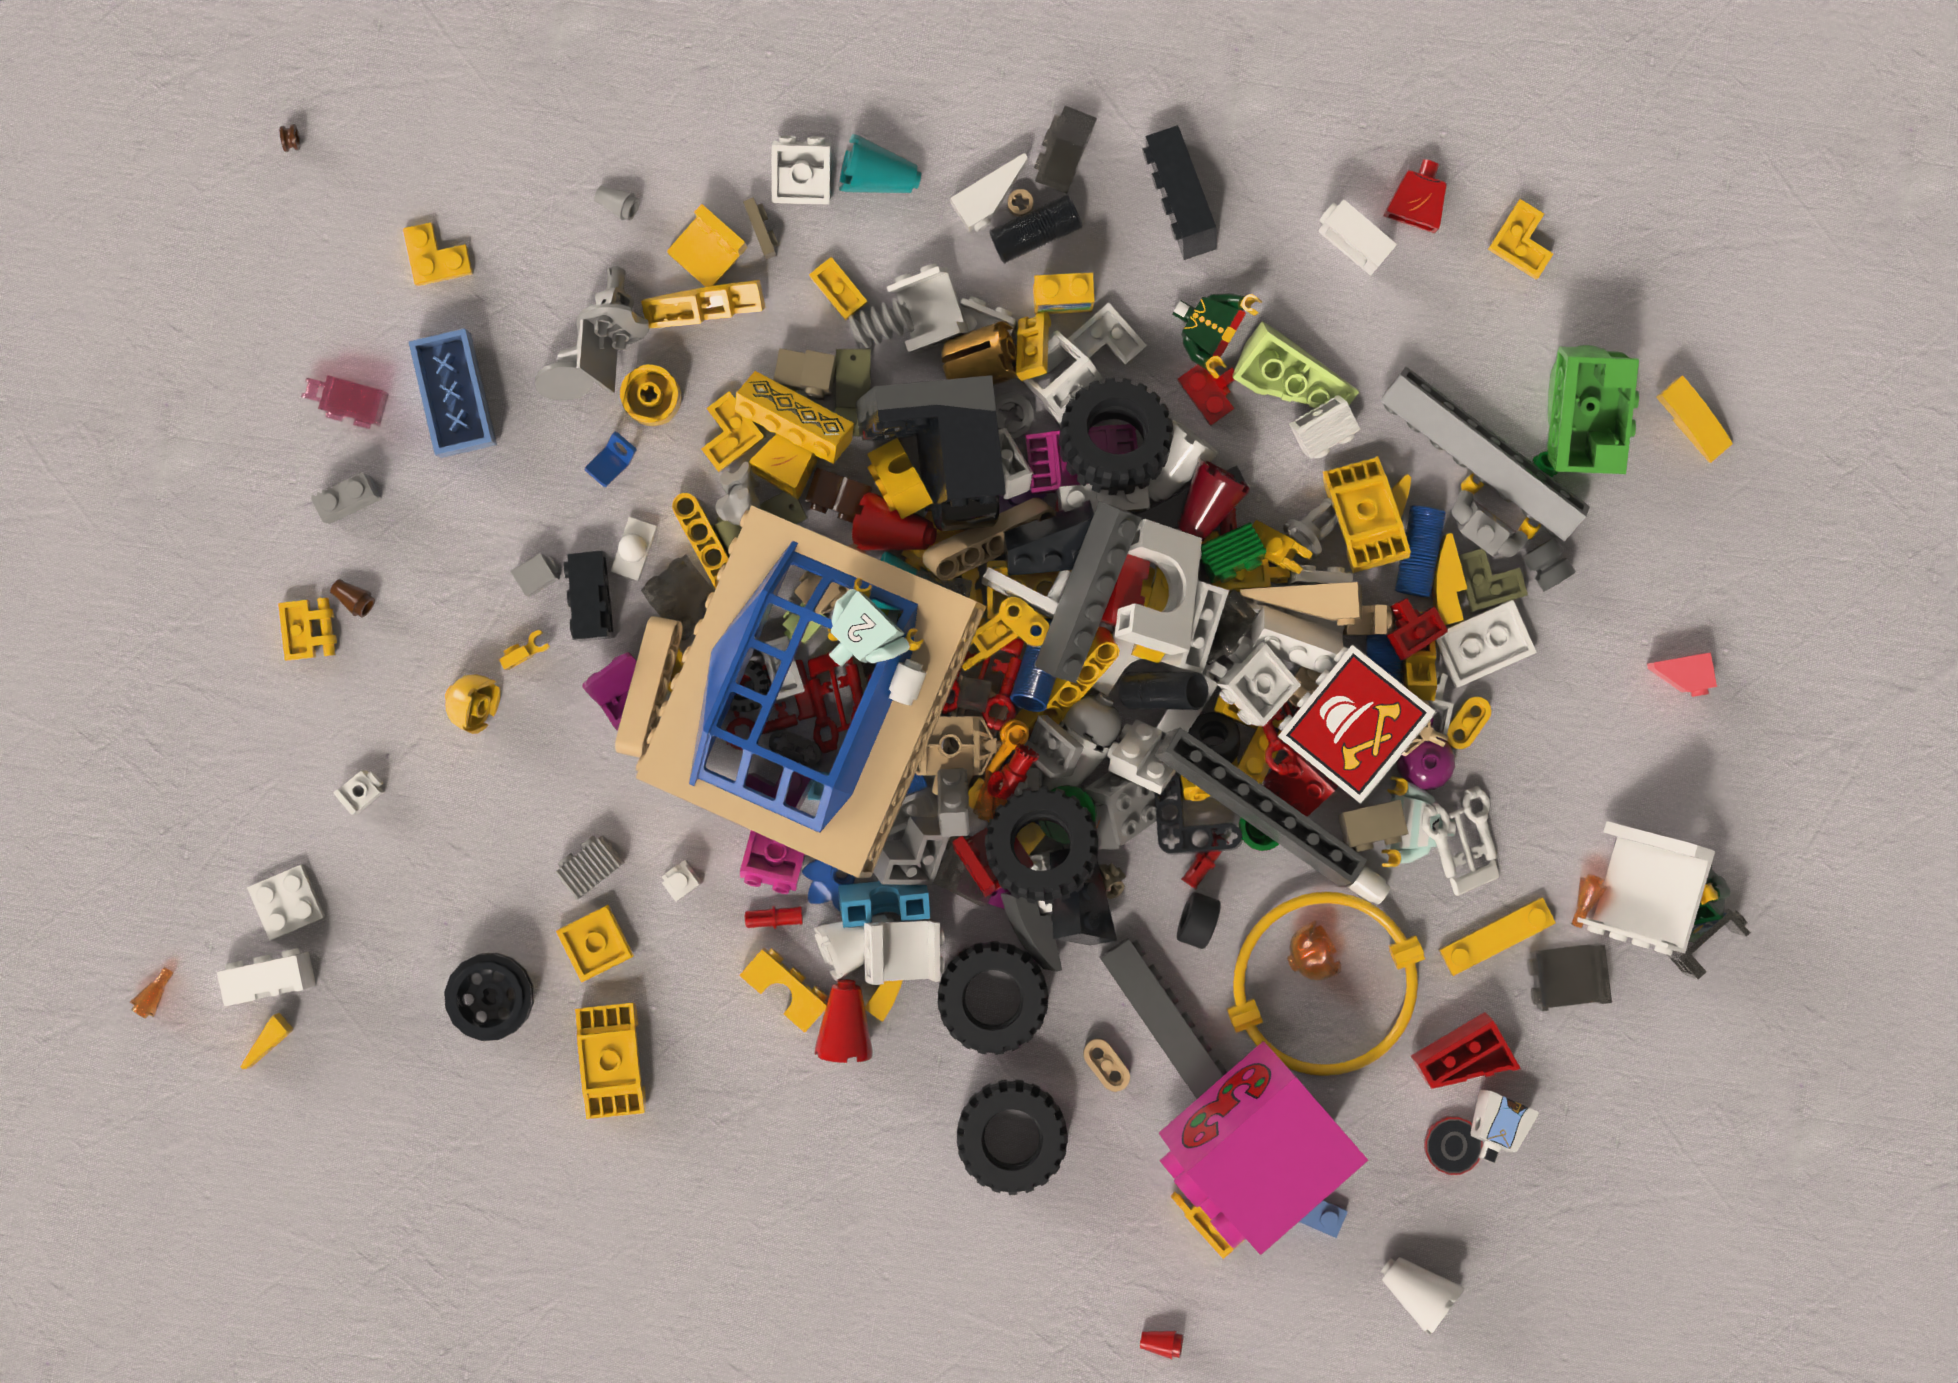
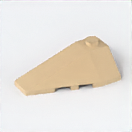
M1358 582L1240 589V595L1244 598L1337 621L1338 626L1355 625V619H1362V586Z

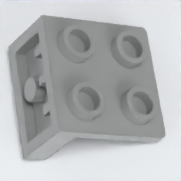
M1108 772L1085 788V792L1094 801L1108 805L1114 837L1118 845L1125 844L1156 822L1154 791L1112 772Z

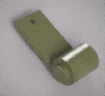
M836 349L835 413L853 422V437H859L855 402L871 390V349Z
M782 492L760 504L761 510L794 524H799L808 519L799 499L797 500L786 492ZM718 517L716 518L718 523L714 525V528L730 557L728 553L729 546L735 537L738 538L742 527L734 525L729 521H723Z

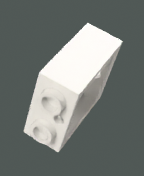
M1344 199L1339 205L1333 202L1319 220L1322 226L1318 232L1370 276L1397 245Z
M1056 330L1048 337L1047 373L1023 380V382L1049 408L1060 416L1066 410L1069 400L1075 399L1077 391L1081 388L1088 390L1089 383L1097 380L1100 381L1103 377L1091 360ZM1066 357L1075 362L1045 389L1038 384L1043 377Z

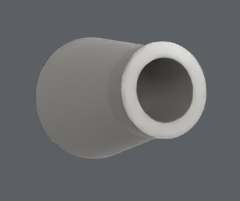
M602 185L597 189L594 197L595 202L603 205L621 220H632L640 204V200L635 197L634 193L610 189Z

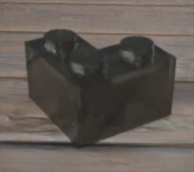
M1068 106L1064 107L1060 116L1054 115L1042 143V146L1047 147L1045 154L1039 153L1034 169L1039 170L1035 179L1036 182L1063 193H1068L1097 121L1096 117Z

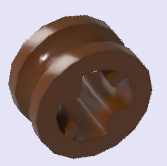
M291 124L290 128L280 126L279 132L283 150L285 152H289L290 148H294L296 151L300 150L301 143L297 126L295 124Z

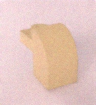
M1362 606V619H1355V625H1344L1343 635H1384L1393 632L1394 614L1390 606Z

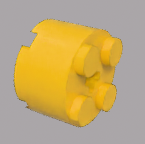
M647 364L634 369L625 376L620 387V399L624 409L635 421L646 426H659L669 423L677 414L681 405L682 396L677 381L667 370L657 365ZM652 389H654L657 398H653L649 402L644 395L645 393H651Z

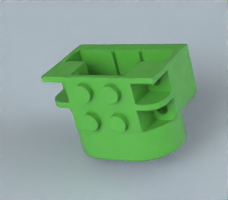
M1593 345L1559 346L1556 362L1550 373L1548 390L1549 432L1547 457L1555 471L1626 474L1630 437H1634L1636 432V421L1632 419L1633 409L1638 408L1639 391H1636L1638 358H1629L1625 353L1606 351L1604 348Z

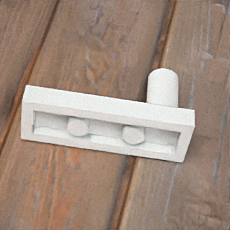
M990 567L985 572L982 583L1008 597L1022 599L1035 611L1053 620L1071 572L1068 570L1059 572L1047 597Z

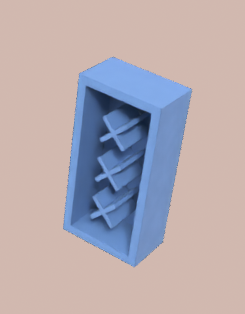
M464 328L409 341L434 454L444 458L497 445L471 333Z

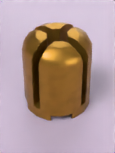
M1000 321L950 338L942 349L943 370L946 379L992 376L994 386L1018 378L1016 375L1017 345H1014L1012 337L1007 331L1013 328L1007 322Z

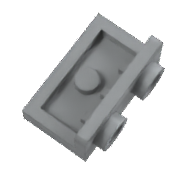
M1048 715L1038 716L1031 736L1025 743V746H1029L1028 750L1032 748V751H1036L1040 756L1033 763L1042 770L1046 777L1051 779L1072 776L1084 748L1082 744Z

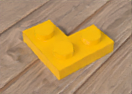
M1519 199L1488 248L1489 251L1536 280L1540 277L1553 256L1552 252L1529 239L1544 213Z
M431 222L403 228L414 284L416 286L473 274L468 248L465 244L438 250L435 231Z
M730 391L706 408L724 431L701 448L719 473L765 438L752 420L742 417L735 411L736 399Z

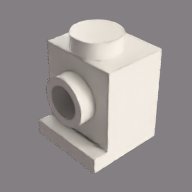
M361 770L340 789H337L334 794L351 815H358L381 796L384 791L380 787L382 785L381 780L374 772L368 773L366 770ZM358 785L364 789L362 796L355 794V788Z
M686 860L662 876L664 879L662 884L675 901L680 900L702 884V881Z

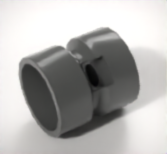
M1555 537L1522 557L1529 570L1537 572L1535 579L1543 592L1561 583L1576 572L1568 558L1561 557L1563 550Z

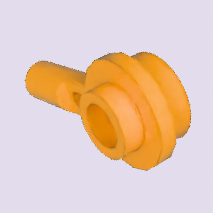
M1013 719L1007 721L1002 726L1000 738L1003 743L987 768L992 773L1000 771L1012 750H1015L1016 745L1027 742L1029 730L1025 723L1021 720Z

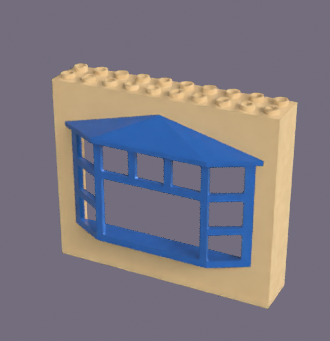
M751 505L750 510H746L741 518L740 526L742 529L738 538L735 537L729 546L728 553L730 557L727 564L722 565L718 572L717 581L719 583L716 590L711 592L706 600L705 608H707L704 618L700 619L695 626L694 635L696 637L693 644L688 646L683 654L682 662L684 665L682 670L672 680L670 688L673 691L668 701H664L660 708L659 716L661 719L659 724L649 734L647 743L650 745L647 752L637 762L636 771L638 773L636 779L857 878H870L987 606ZM791 565L822 577L804 607L777 596ZM862 578V585L859 588L866 589L869 585H872L870 600H877L903 612L896 624L905 633L902 637L905 638L908 631L915 628L918 631L911 639L915 642L924 639L918 650H908L893 659L877 662L830 774L825 775L759 746L758 741L809 622L813 621L829 629L833 627L831 619L815 612L829 585L835 582L846 588L853 589L855 580ZM773 604L800 617L786 651L759 641ZM754 649L781 661L767 695L740 685ZM906 659L923 664L922 670L927 672L918 698L913 700L911 706L889 698L891 693L889 687L898 662L905 663ZM735 693L762 705L747 740L721 729ZM717 737L743 749L736 781L706 768L707 759ZM753 754L777 763L784 768L775 799L747 787L745 784ZM793 772L802 774L824 785L816 816L786 804L785 800Z

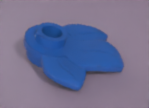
M819 860L810 862L802 870L803 875L812 880L808 891V902L810 904H822L832 900L833 905L838 911H840L838 886L853 884L856 877L847 873L845 878H839L836 875L839 869Z

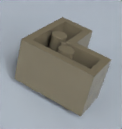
M779 348L773 380L794 392L796 390L805 391L807 397L824 400L825 395H832L837 359L835 355L811 350H806V353Z
M1401 800L1343 812L1338 815L1344 844L1353 848L1357 853L1373 849V843L1384 840L1385 846L1403 842L1401 836L1409 834Z

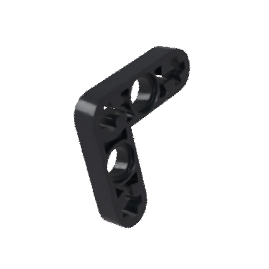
M1176 773L1171 778L1176 783L1170 787L1172 797L1177 795V800L1165 799L1161 801V796L1167 797L1165 788L1161 794L1155 792L1158 844L1165 853L1180 855L1231 851L1237 849L1242 844V832L1238 826L1232 823L1184 825L1182 783ZM1169 804L1176 806L1178 810L1176 818L1170 821L1162 817L1163 808ZM1179 824V829L1173 828V835L1179 839V843L1174 845V849H1170L1168 844H1164V840L1169 839V830H1163L1162 826ZM1217 829L1216 834L1218 836L1226 835L1228 829H1231L1233 834L1238 835L1237 838L1232 840L1230 845H1228L1226 840L1221 839L1217 840L1218 846H1213L1214 835L1212 830ZM1198 831L1206 832L1209 837L1208 843L1203 847H1197L1193 844V836Z

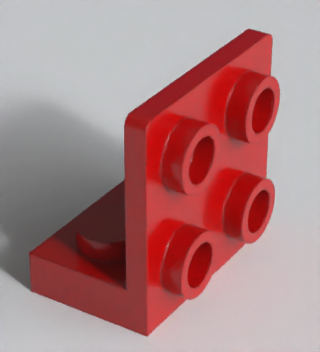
M1288 755L1279 764L1289 762L1290 758ZM1296 755L1297 764L1293 773L1279 775L1278 772L1272 770L1266 775L1261 785L1308 817L1336 791L1338 785L1303 756Z
M987 827L967 840L960 836L953 841L955 852L985 897L1001 888L987 860L985 835L988 832ZM1016 837L1014 842L1015 854L1021 864L1031 869L1034 863Z

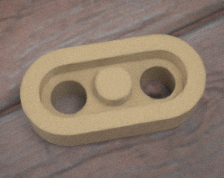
M1100 1038L1087 1042L1083 1050L1084 1059L1104 1087L1113 1092L1125 1089L1130 1081V1073L1109 1043ZM1095 1048L1103 1050V1055L1100 1058H1095L1092 1055V1051ZM1118 1071L1121 1075L1120 1079L1112 1081L1109 1077L1110 1073Z

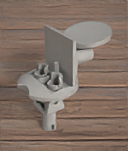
M613 266L612 269H607V288L595 294L596 305L582 310L577 316V345L561 350L558 353V362L545 366L536 375L535 387L542 396L560 401L573 400L588 393L594 382L610 394L615 393L617 351L626 350V344H632L643 339L649 332L648 320L637 316L633 312L634 300L624 291L626 271L623 268Z

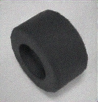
M1216 712L1205 713L1197 717L1188 733L1224 759L1233 763L1239 754L1240 732L1235 721ZM1210 736H1217L1224 739L1225 742L1214 746L1204 743L1203 740Z
M1193 892L1182 912L1177 930V940L1200 949H1205L1212 938L1221 909L1220 901Z

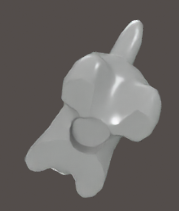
M744 462L734 473L723 471L720 476V482L726 495L716 502V512L723 521L740 525L744 512L746 510L749 511L751 505L760 509V501L754 489L759 487L760 483L751 475V464L749 462Z

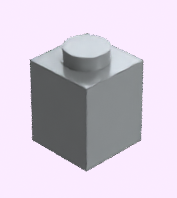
M541 553L511 571L527 597L535 595L559 580L556 575L559 568L551 556L546 558Z

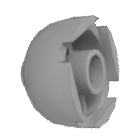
M1099 693L1097 697L1084 695L1081 700L1069 709L1063 722L1069 729L1083 737L1086 734L1092 737L1091 742L1103 747H1111L1121 730L1122 719L1118 710L1112 706L1114 701L1110 697Z

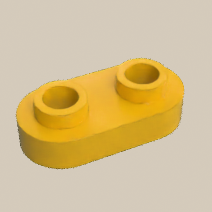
M1018 597L1005 599L999 608L1001 621L1028 645L1034 647L1043 645L1050 627L1049 623ZM1012 606L1017 607L1020 611L1016 617L1008 614V609ZM1033 626L1041 628L1042 632L1039 636H1033L1030 633V629Z
M1470 697L1464 701L1449 724L1448 740L1446 742L1452 748L1465 749L1473 743L1491 716L1492 710L1489 702L1482 697ZM1473 706H1477L1480 709V713L1476 717L1470 713ZM1457 729L1463 732L1461 740L1454 738V732Z

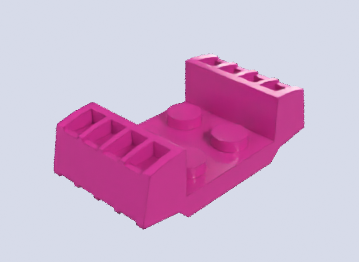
M1131 424L1091 427L1088 431L1092 442L1105 452L1126 454L1138 448L1136 428ZM1060 430L1025 435L1028 464L1033 472L1031 480V492L1033 494L1056 493V490L1062 486L1081 485L1077 482L1078 475H1070L1066 469L1067 462H1063L1061 459V447L1059 446Z

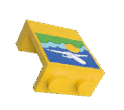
M1093 273L1034 275V315L1039 312H1048V314L1092 312L1094 306Z

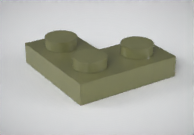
M1482 548L1459 555L1467 585L1465 593L1471 612L1528 595L1521 568L1492 575L1486 552Z

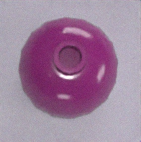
M1436 737L1437 739L1446 742L1445 740H1443V739H1441V738H1439V737ZM1429 740L1428 742L1424 741L1407 756L1401 755L1396 761L1397 770L1401 777L1426 791L1444 786L1452 777L1455 769V755L1447 742L1442 747Z

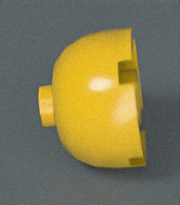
M478 674L464 675L455 681L453 685L449 686L445 693V708L450 721L460 729L471 734H478L489 725L484 723L489 713L494 717L499 706L501 691L500 687L494 684L496 681Z

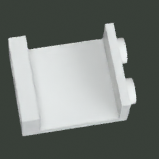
M936 263L922 267L920 274L911 276L910 273L901 275L894 279V284L887 286L888 292L897 293L900 305H903V301L906 303L914 325V331L910 332L912 339L905 341L909 353L925 351L946 343L950 338L969 332L948 267H937Z
M933 920L864 923L865 982L872 985L884 984V981L930 979L935 982L941 981L940 974L944 973V959L940 956V945L944 942V931L940 927V923Z

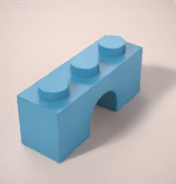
M880 881L838 886L843 928L864 926V923H872V917L881 912L897 913L901 918V922L930 918L927 885L881 884Z

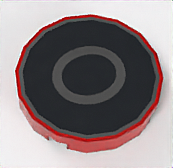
M1446 1116L1428 1129L1424 1139V1151L1429 1162L1438 1171L1448 1175H1461L1470 1171L1479 1162L1483 1141L1471 1136L1472 1123L1458 1116Z

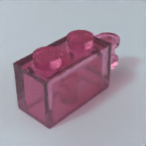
M327 375L326 382L306 377L307 387L305 393L301 394V397L319 402L318 409L326 412V418L339 422L343 421V417L354 420V426L369 430L371 425L380 427L389 393ZM319 386L324 387L321 398L316 397Z

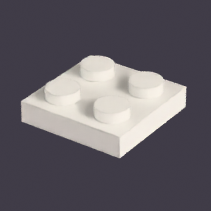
M303 864L247 887L270 941L325 918Z

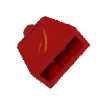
M1423 159L1419 173L1408 170L1383 216L1435 234L1441 224L1447 183L1435 179L1439 164Z

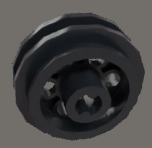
M481 953L460 963L450 975L444 991L445 1009L452 1024L465 1036L480 1041L500 1040L516 1032L529 1018L534 1004V985L527 970L514 958L500 953ZM495 971L504 975L502 981L494 979ZM475 973L482 976L480 984H474L472 981V976ZM488 988L497 991L498 994L495 996L496 1003L487 1000L486 996L489 995ZM509 988L514 989L515 999L508 997ZM465 994L473 996L474 1001L472 1004L465 1003ZM501 1008H505L509 1012L506 1019H501L498 1015ZM479 1011H484L487 1014L486 1021L482 1022L477 1019Z

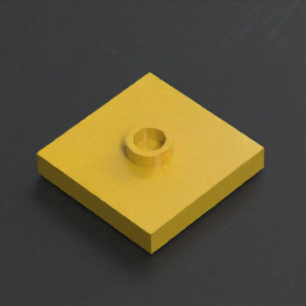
M609 904L556 930L581 983L634 957Z

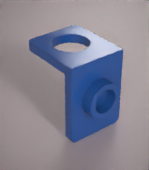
M615 431L611 435L607 446L586 465L585 471L603 487H607L630 465L637 449ZM616 442L623 445L627 453L622 452Z

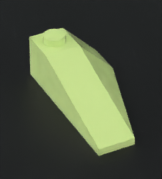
M1261 321L1245 343L1232 375L1233 379L1257 394L1280 397L1282 400L1307 404L1312 408L1319 407L1337 395L1341 396L1350 405L1359 393L1355 387L1263 321Z

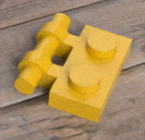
M329 598L317 599L319 610L314 611L310 609L309 600L278 603L285 661L316 658L315 646L323 645L324 656L336 655L334 644H337L336 635H333L331 618H334L333 609H330ZM320 619L322 636L314 637L312 620Z

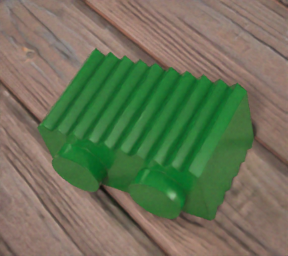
M1249 522L1201 544L1202 556L1200 563L1211 583L1219 580L1221 583H1225L1236 577V572L1246 568L1247 571H1251L1259 567L1266 554V548H1264L1258 534L1255 532L1252 523Z

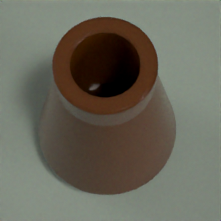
M338 579L330 589V593L353 616L358 615L363 618L374 606L375 599L371 596V592L346 583L341 579Z

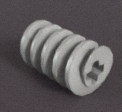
M892 299V309H889L885 303H882L881 313L873 306L871 307L870 317L862 310L860 311L859 321L853 315H849L851 331L859 349L860 342L866 348L871 347V338L877 344H880L882 342V334L887 340H891L893 338V330L898 336H902L904 333L903 326L909 332L914 331L912 318L904 301L903 305H900L896 299Z

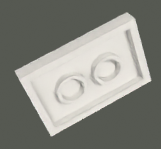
M1514 600L1447 628L1448 632L1435 640L1455 688L1537 653Z

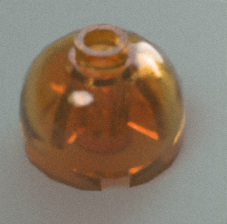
M1314 920L1301 927L1292 936L1289 944L1291 955L1287 956V959L1294 972L1299 970L1308 979L1322 981L1341 972L1340 960L1334 962L1333 954L1337 952L1325 929L1321 925L1316 927L1317 921Z

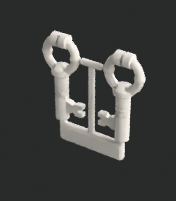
M1475 786L1465 790L1463 808L1449 814L1438 803L1424 807L1422 828L1428 836L1436 841L1445 876L1450 878L1452 889L1456 896L1499 878L1498 868L1494 860L1497 858V854L1487 823L1490 799L1480 787ZM1480 797L1483 809L1474 814L1471 811L1470 801ZM1463 813L1476 823L1479 837L1481 838V844L1471 848V852H1475L1473 859L1485 854L1486 860H1490L1488 865L1476 870L1460 818V814ZM1440 814L1443 821L1442 828L1433 831L1430 827L1429 818ZM1455 817L1470 869L1469 873L1458 878L1454 877L1457 875L1456 867L1465 864L1466 860H1462L1464 853H1458L1455 857H1452L1450 854L1447 836L1450 826L1449 819Z

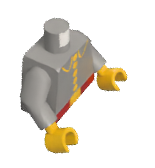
M1472 473L1461 483L1462 491L1452 509V515L1456 519L1454 522L1462 534L1490 555L1496 556L1500 553L1506 557H1512L1524 546L1528 539H1532L1541 524L1539 523L1537 527H1534L1529 523L1530 519L1526 517L1516 532L1473 499V495L1484 484L1482 482L1476 484L1473 481L1474 473Z

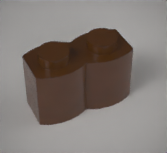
M816 468L805 501L811 503L810 509L826 514L829 509L838 512V519L853 523L855 514L861 515L864 507L859 505L862 497L866 493L871 492L872 487Z

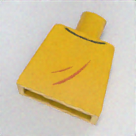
M776 434L749 462L754 474L798 500L818 458L809 450L795 445L788 439Z

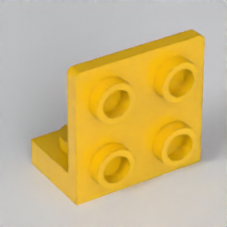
M701 204L694 211L696 215L695 220L671 245L667 253L702 285L709 287L714 286L748 247L737 234Z

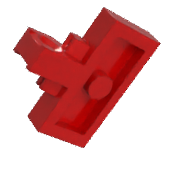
M1197 364L1180 376L1177 381L1208 424L1212 426L1235 409L1226 397L1231 392L1227 386L1235 381L1232 377L1234 369L1231 367L1218 378H1214L1206 369Z
M1408 598L1390 606L1397 620L1395 624L1398 628L1389 633L1387 637L1401 661L1412 656L1448 632L1435 607L1420 613L1417 609H1413Z

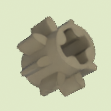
M1110 863L1109 866L1107 864L1099 865L1107 898L1114 899L1118 897L1124 890L1125 885L1122 880L1126 878V875L1119 867L1116 868L1113 863Z

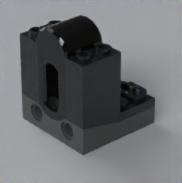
M992 376L874 386L855 402L859 437H862V441L884 440L892 438L894 435H896V438L912 437L916 433L921 480L933 502L925 507V512L932 511L934 524L939 531L993 527L997 523L1000 507L999 497L1005 495L1006 491Z

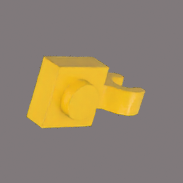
M542 630L532 632L528 638L527 645L520 647L519 644H515L503 651L505 656L500 658L499 661L504 670H510L532 658L535 654L545 652L551 647L549 643L541 647L536 645L535 640L543 634Z

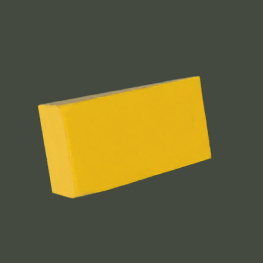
M280 1013L274 1014L264 1027L240 1066L243 1070L253 1067L293 1031L294 1028Z

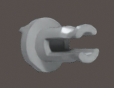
M1324 498L1321 502L1322 504L1312 509L1301 521L1289 519L1283 525L1284 535L1294 539L1300 545L1313 553L1311 559L1317 558L1322 553L1320 542L1338 523L1336 514L1320 529L1313 523L1332 505L1330 498Z

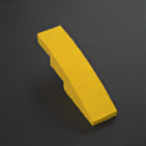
M760 280L697 288L647 298L641 301L644 317L649 323V329L701 324L704 320L729 318L737 313L763 311L766 308Z

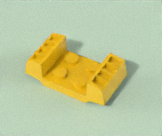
M1379 457L1322 472L1327 497L1332 500L1347 546V558L1353 573L1410 558L1411 551L1403 523Z
M625 1003L575 1009L577 1045L586 1119L645 1113L647 1105L645 1085L642 1086L636 1033V1027L639 1024L636 1004Z

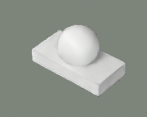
M629 517L622 539L618 544V550L610 572L639 581L657 526Z

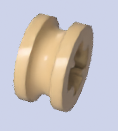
M1017 189L1009 195L1008 209L1014 216L1021 217V215L1032 211L1033 197L1027 190ZM1022 196L1023 200H1028L1029 205L1025 204V209L1019 210L1018 206L1012 205V201L1016 202L1015 197Z

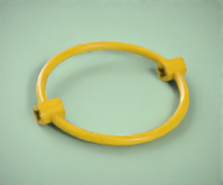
M1337 892L1304 894L1273 908L1258 921L1246 937L1238 954L1234 969L1233 991L1235 1005L1226 1008L1228 1016L1236 1033L1246 1030L1256 1046L1264 1041L1288 1069L1319 1076L1339 1075L1359 1070L1389 1051L1405 1031L1413 1014L1417 999L1418 974L1416 963L1425 960L1424 952L1417 936L1414 935L1406 938L1397 924L1384 911L1364 899ZM1330 903L1345 905L1360 910L1375 919L1395 941V943L1388 945L1396 968L1399 970L1405 967L1406 972L1404 1004L1395 1025L1388 1035L1367 1053L1355 1059L1336 1064L1303 1062L1275 1048L1256 1026L1263 1023L1255 1000L1252 998L1246 1001L1245 995L1247 964L1259 938L1269 926L1285 914L1313 904Z

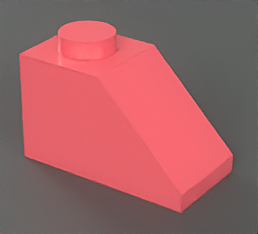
M1711 652L1647 663L1648 669L1680 692H1691V697L1709 694L1708 688L1717 687Z

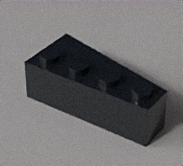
M1177 125L1145 136L1146 147L1142 148L1146 164L1152 165L1154 173H1151L1156 190L1160 189L1163 197L1161 204L1165 215H1169L1171 231L1175 241L1178 242L1183 260L1216 250V224L1179 126Z

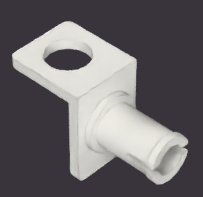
M1436 672L1438 682L1435 700L1427 702H1429V706L1434 710L1443 712L1439 732L1447 735L1454 704L1445 702L1442 699L1448 675L1441 673L1440 676L1439 672Z

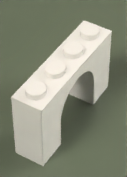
M1147 519L1140 521L1128 554L1148 560L1161 569L1168 583L1169 598L1162 612L1139 604L1119 608L1115 638L1169 655L1190 650L1192 623L1195 614V596L1199 583V561L1202 556V538Z
M1115 629L1112 636L1119 647V656L1092 686L1093 689L1108 696L1124 669L1132 662L1142 659L1131 655L1134 643L1115 638ZM1160 661L1170 672H1192ZM1204 669L1202 675L1208 684V701L1218 684L1213 681L1215 675ZM1204 706L1199 710L1166 709L1155 728L1161 730L1166 735L1169 731L1180 727L1188 732Z

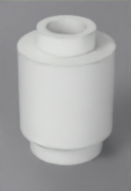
M906 659L905 663L898 662L889 687L891 691L890 699L909 706L912 705L913 700H917L927 672L922 670L923 664L910 659Z
M1366 865L1363 866L1355 882L1347 885L1348 889L1369 903L1373 902L1376 905H1379L1390 891V886L1386 884V880Z

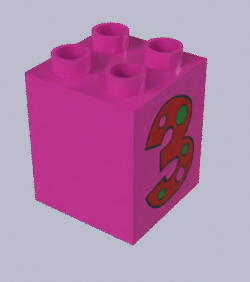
M1264 1041L1158 1133L1170 1149L1160 1159V1162L1172 1175L1173 1181L1195 1207L1198 1208L1200 1206L1211 1219L1212 1225L1233 1249L1246 1239L1260 1255L1369 1161Z

